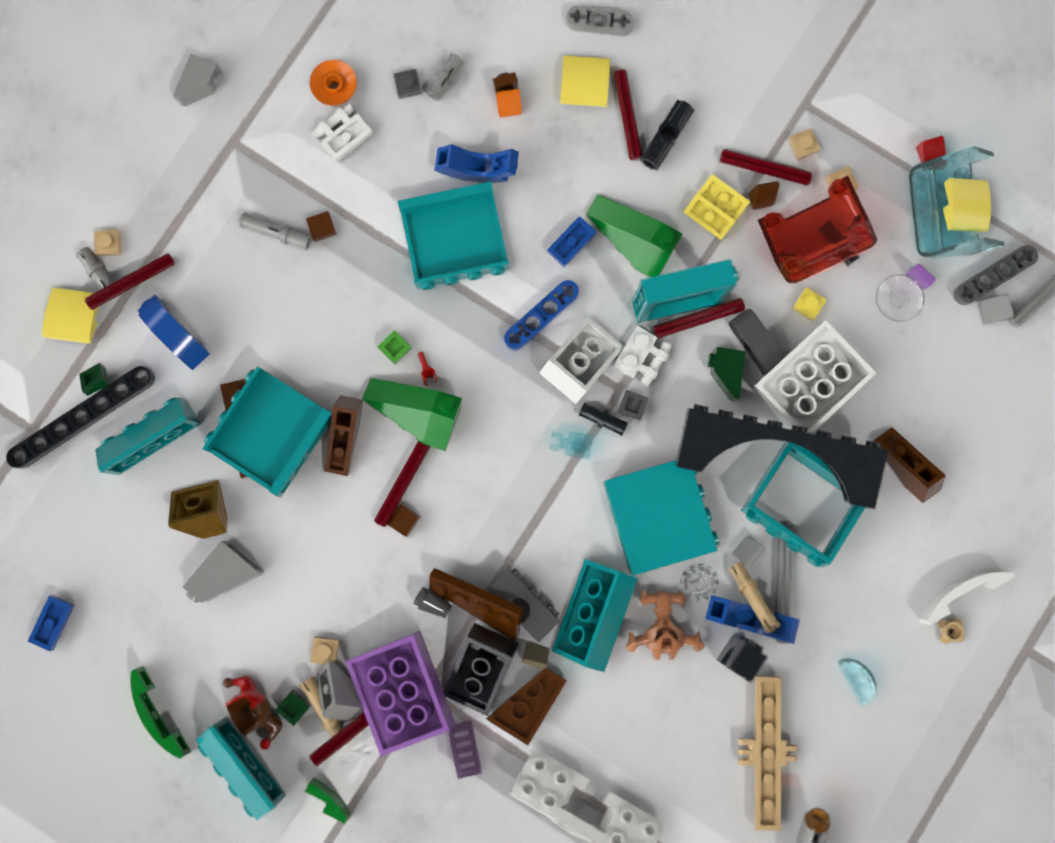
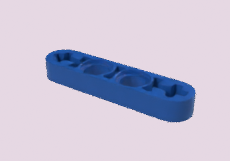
M565 280L554 288L507 330L504 336L506 346L514 351L523 348L577 299L579 293L577 284L571 280ZM566 287L567 289H569L570 287H572L573 296L570 297L569 295H566L562 299V302L565 304L561 305L558 298L563 295V288ZM552 301L556 303V312L552 314L545 312L543 307L546 302ZM530 317L537 318L540 322L539 327L533 330L529 329L526 326L527 319ZM522 325L524 331L530 335L526 337L524 333L519 338V344L515 342L511 344L510 335H518L521 332V329L518 327Z

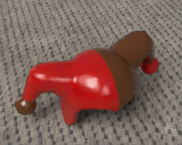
M251 677L225 678L223 681L225 688H231L232 686L240 687V693L226 703V708L234 724L243 736L256 731L260 727L267 729V736L260 741V748L263 750L268 749L271 742L283 727L282 721L270 711L269 700L263 693L258 691Z

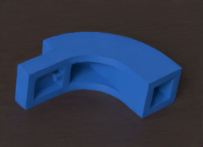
M450 144L437 149L434 171L466 181L481 183L490 181L491 183L507 182L509 176L516 175L519 152L514 149H508L497 153H477Z
M157 295L144 301L137 310L140 313L138 316L147 327L191 370L195 369L210 355L205 346L174 317Z
M711 595L705 618L716 623L754 632L791 644L795 642L800 619L772 612L780 626L776 630L766 633L750 605Z

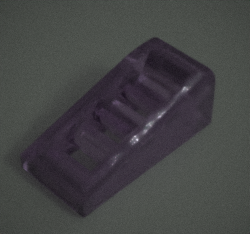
M472 720L455 724L448 733L457 778L481 774L483 769ZM468 730L469 735L455 738V733ZM471 742V745L457 747V743ZM472 751L473 755L463 758L459 756V754ZM470 762L475 763V766L462 769L461 764Z

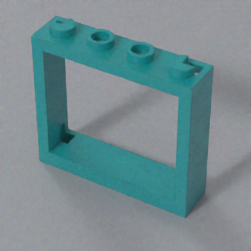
M731 259L641 279L632 299L637 324L721 304L737 285L739 272H736L735 266H733Z
M785 441L740 511L746 514L745 517L754 524L759 523L765 527L766 532L770 536L785 541L787 543L786 546L790 550L805 555L810 564L816 567H825L832 563L866 507L851 505L823 552H820L757 508L755 504L787 455H790L841 491L833 473L817 456L799 445Z

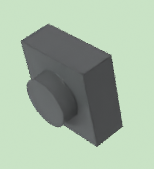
M416 69L393 73L399 99L422 94Z
M625 390L617 413L641 421L649 398Z

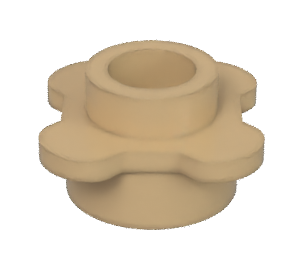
M954 618L952 621L940 620L938 622V627L941 630L940 641L944 644H948L950 641L962 642L965 638L963 622L959 618Z

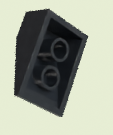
M474 623L466 636L445 688V697L488 716L519 643Z

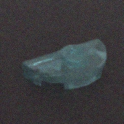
M851 658L841 659L838 663L860 706L863 707L876 694L877 684L874 675L860 661Z

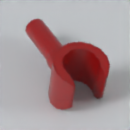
M419 352L418 357L423 369L421 376L424 385L428 386L426 379L429 377H433L435 383H437L435 370L427 364L424 353Z

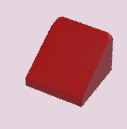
M943 135L923 141L916 147L923 169L947 162Z

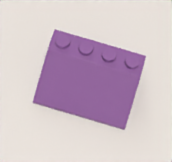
M421 631L345 661L380 756L447 732L456 724Z

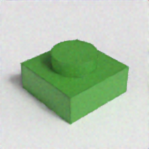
M395 330L377 346L394 365L412 349Z

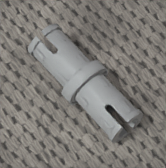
M450 54L442 69L436 72L437 77L426 91V94L433 100L439 101L447 86L453 83L454 75L461 64H463V60L458 55Z
M89 247L80 249L82 255L79 252L76 253V257L87 270L86 274L89 278L91 277L95 280L100 289L114 283L105 271L106 267L104 264L98 262Z

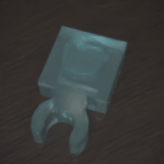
M569 431L568 438H565L559 432L551 434L552 437L559 438L560 444L557 446L550 445V450L559 451L564 448L566 449L565 456L589 460L593 435Z

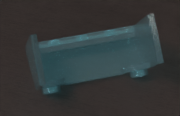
M971 146L917 164L911 169L909 185L916 248L921 256L928 258L965 256L1005 246L1004 241L986 237L980 238L977 233L972 231L948 230L943 208L949 205L944 182L949 178L971 179L972 164L994 157V152Z

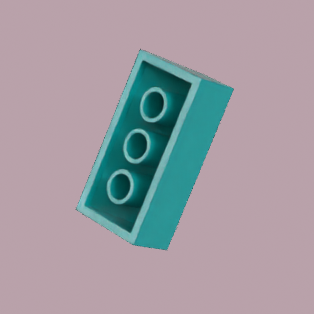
M180 397L171 398L164 403L163 408L146 413L142 421L125 426L121 434L104 439L101 442L102 445L95 449L98 469L100 473L120 475L198 427L201 423L187 400Z
M585 559L552 652L586 668L605 672L638 578Z
M227 717L213 724L196 739L201 754L209 757L214 764V771L220 777L225 778L229 784L230 792L235 797L241 799L244 803L243 808L250 817H254L256 821L275 808L286 796Z

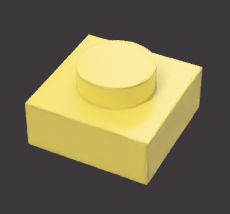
M806 287L792 309L813 321L827 299Z

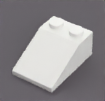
M587 316L539 373L576 404L625 346L592 318Z

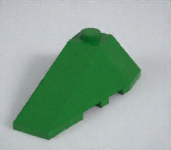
M598 194L586 213V217L615 245V248L626 257L631 266L649 278L660 275L682 236L681 232L663 222Z
M370 378L362 398L365 403L383 416L393 420L401 429L411 433L422 444L446 451L462 406V398L439 390Z

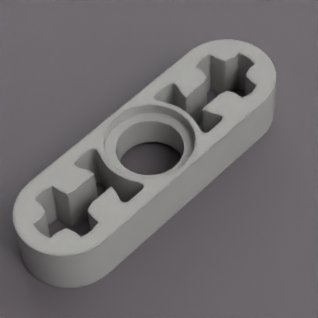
M573 6L567 12L566 23L573 31L626 36L633 29L634 18L631 13L622 10ZM575 15H580L579 22H574ZM587 15H590L589 24H586ZM597 16H603L607 22L603 26H597L593 20ZM611 18H614L613 26L610 27ZM622 19L625 20V27H620Z

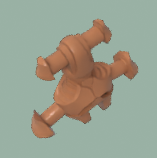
M642 590L639 601L643 606L645 604H655L654 613L657 615V621L648 630L644 631V635L634 637V634L629 632L625 648L630 652H634L637 646L646 645L655 660H660L661 653H668L669 660H674L683 644L693 646L696 652L701 651L705 645L701 640L700 631L695 633V636L684 634V630L677 627L670 620V615L673 613L671 603H679L683 606L687 600L684 592L679 590V594H670V592L665 590H659L655 594H646V590Z

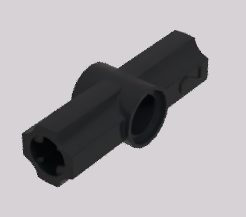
M677 100L640 159L646 167L658 171L694 112L689 103L684 100ZM669 132L673 138L667 139L663 137L662 133Z

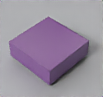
M919 263L905 274L922 291L936 281V278Z

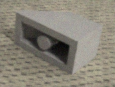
M190 54L173 97L179 105L185 107L214 94L217 87L223 81L222 70L216 62Z
M328 661L316 674L322 717L349 721L362 708L353 681L334 662Z

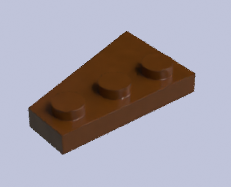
M546 667L487 716L486 720L528 746L567 680Z

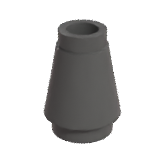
M422 587L413 602L414 605L418 606L417 609L439 617L441 616L442 618L448 615L452 607L442 597L433 592L430 587L428 589Z

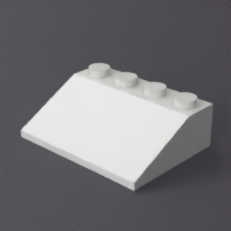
M825 320L754 387L787 429H791L792 425L806 427V433L813 434L877 373Z

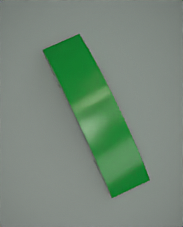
M144 666L132 670L130 683L133 702L138 716L148 733L164 750L179 759L192 752L180 730L171 735L147 693L155 688V685Z

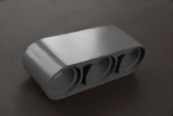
M750 308L729 321L732 332L764 376L786 357L760 319Z

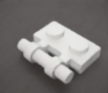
M349 103L343 108H337L334 111V115L326 121H320L317 124L318 127L312 131L316 139H319L324 134L327 136L321 141V144L336 163L373 135L372 130L358 113L351 119L348 117L354 111ZM339 122H342L343 125L334 132L331 130Z
M637 325L613 368L631 379H634L637 372L643 374L644 376L640 383L648 387L651 381L655 380L658 376L657 371L661 364L667 361L672 345L664 341L660 349L656 348L653 345L658 337ZM648 353L654 356L649 367L642 364Z

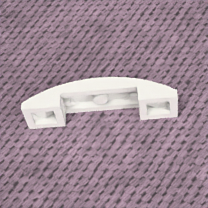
M988 571L961 578L940 591L926 606L919 620L922 624L931 625L951 614L947 606L951 601L981 584L984 588L995 589L1014 578L1015 575L1013 572Z

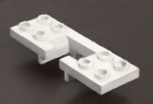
M536 748L532 749L509 793L511 796L551 818V821L558 824L571 835L589 843H657L665 826V823L610 791L607 792L602 802L603 805L607 806V809L598 828L591 826L564 810L574 789L576 788L584 792L590 780Z

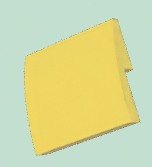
M564 55L560 104L607 107L610 59Z
M712 174L683 213L722 240L750 201Z
M949 178L945 181L944 185L949 205L943 208L948 230L987 232L991 220V196L988 181Z
M52 287L44 316L43 338L91 344L98 325L95 317L99 307L94 310L89 309L85 303V298L94 293Z

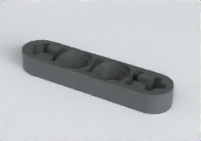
M1024 245L957 286L953 292L955 301L960 305H968L1036 263L1038 259L1037 250L1030 245ZM1027 253L1029 255L1026 260L1019 264L1015 261L1023 256V254ZM1002 263L1010 266L1011 272L1009 275H1004L1000 271ZM982 275H986L991 279V286L989 288L981 285L980 278ZM974 286L976 291L964 298L962 293Z

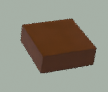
M329 211L306 218L314 242L337 235Z

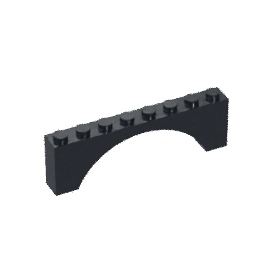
M694 404V408L687 407L675 461L676 467L702 472L714 458L739 444L755 440L786 441L810 451L829 468L840 486L845 502L875 509L888 455V450L882 449L881 443L866 440V444L863 445L856 443L857 438L841 435V440L831 438L832 433L817 430L816 434L806 433V427L792 425L791 429L782 428L783 423L768 420L767 424L757 422L758 417L743 414V418L740 419L733 417L734 412L719 409L718 414L708 412L709 407Z

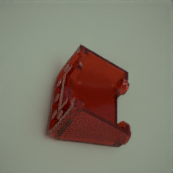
M848 175L832 182L828 188L829 198L786 219L778 212L768 213L758 219L775 264L786 282H800L858 255L876 244L877 236Z

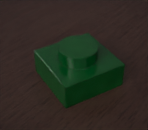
M101 363L79 374L81 391L87 396L108 385L106 368Z
M292 690L275 711L292 726H295L312 705L295 690Z

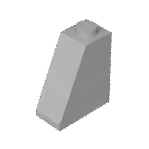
M221 541L184 584L183 588L187 591V597L192 601L204 603L261 576L264 571L230 542Z

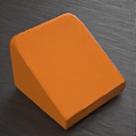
M520 89L496 93L499 117L521 115Z

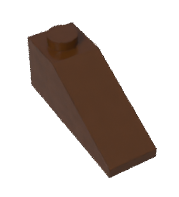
M340 395L334 403L324 467L325 472L348 476L361 420L363 400Z
M893 427L874 440V442L881 443L882 449L888 450L886 461L903 485L922 503L941 491L946 475Z

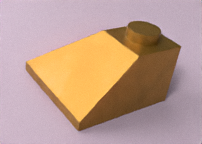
M219 480L171 492L168 518L169 528L201 539L227 533L228 516Z

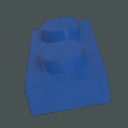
M579 216L547 249V253L565 268L596 235L597 231Z
M54 595L48 596L27 642L47 651H53L75 605Z

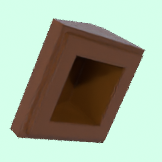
M774 181L756 185L748 193L752 209L773 206L779 190V182Z
M400 504L387 525L403 536L409 537L421 517Z

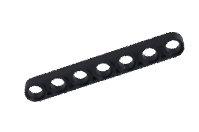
M143 366L132 369L12 447L6 455L7 463L13 468L24 469L150 388L155 381L154 373ZM146 371L148 374L147 382L139 384L137 382L138 373ZM125 384L128 388L127 394L124 397H118L116 393L117 387ZM100 398H105L107 400V407L99 411L96 408V402ZM80 411H84L87 415L86 421L82 424L76 422V415ZM63 424L66 427V434L59 438L55 434V429L58 425ZM42 437L46 442V446L43 450L37 451L35 441ZM18 451H22L25 454V460L21 464H17L14 461V456Z

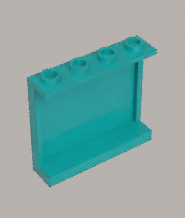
M491 181L398 201L415 279L414 283L417 289L431 290L437 284L445 283L446 286L459 283L461 279L468 278L469 281L481 279L482 275L491 273L492 276L504 274L505 270H509V262Z
M257 366L255 370L252 369L245 378L246 384L242 390H237L231 399L232 405L228 411L224 410L217 420L219 424L216 429L210 431L203 441L205 445L202 449L215 455L265 487L273 495L282 498L330 425L332 413Z
M676 460L603 481L631 576L718 551L716 546L719 545V539L716 531H712L709 524L712 521V516L709 508H705L702 498H705V493L702 485L697 484L695 478L698 471L676 467Z

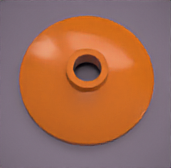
M327 60L315 67L310 76L309 84L313 96L319 102L328 106H338L347 102L354 95L357 79L353 69L345 62ZM332 84H339L337 88L331 89Z

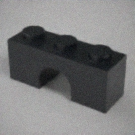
M732 635L716 660L751 683L768 657L762 653L764 648L753 640L742 635L740 638Z

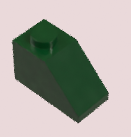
M716 347L713 353H709L707 367L711 368L710 375L728 399L736 402L740 399L746 351Z

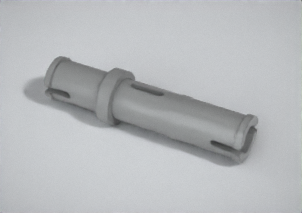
M245 212L240 217V227L278 239L282 244L287 245L289 243L304 250H307L311 244L312 237L310 235L294 231L290 226L286 225L283 227Z

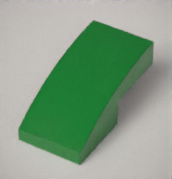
M313 777L304 792L327 803L322 813L345 824L351 814L346 804L330 787Z

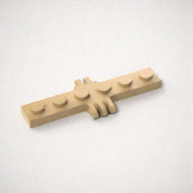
M755 676L754 738H738V744L748 745V748H738L739 755H748V758H739L738 765L754 766L755 830L781 831V766H788V761H798L797 755L788 754V751H798V745L788 744V740L781 739V677Z

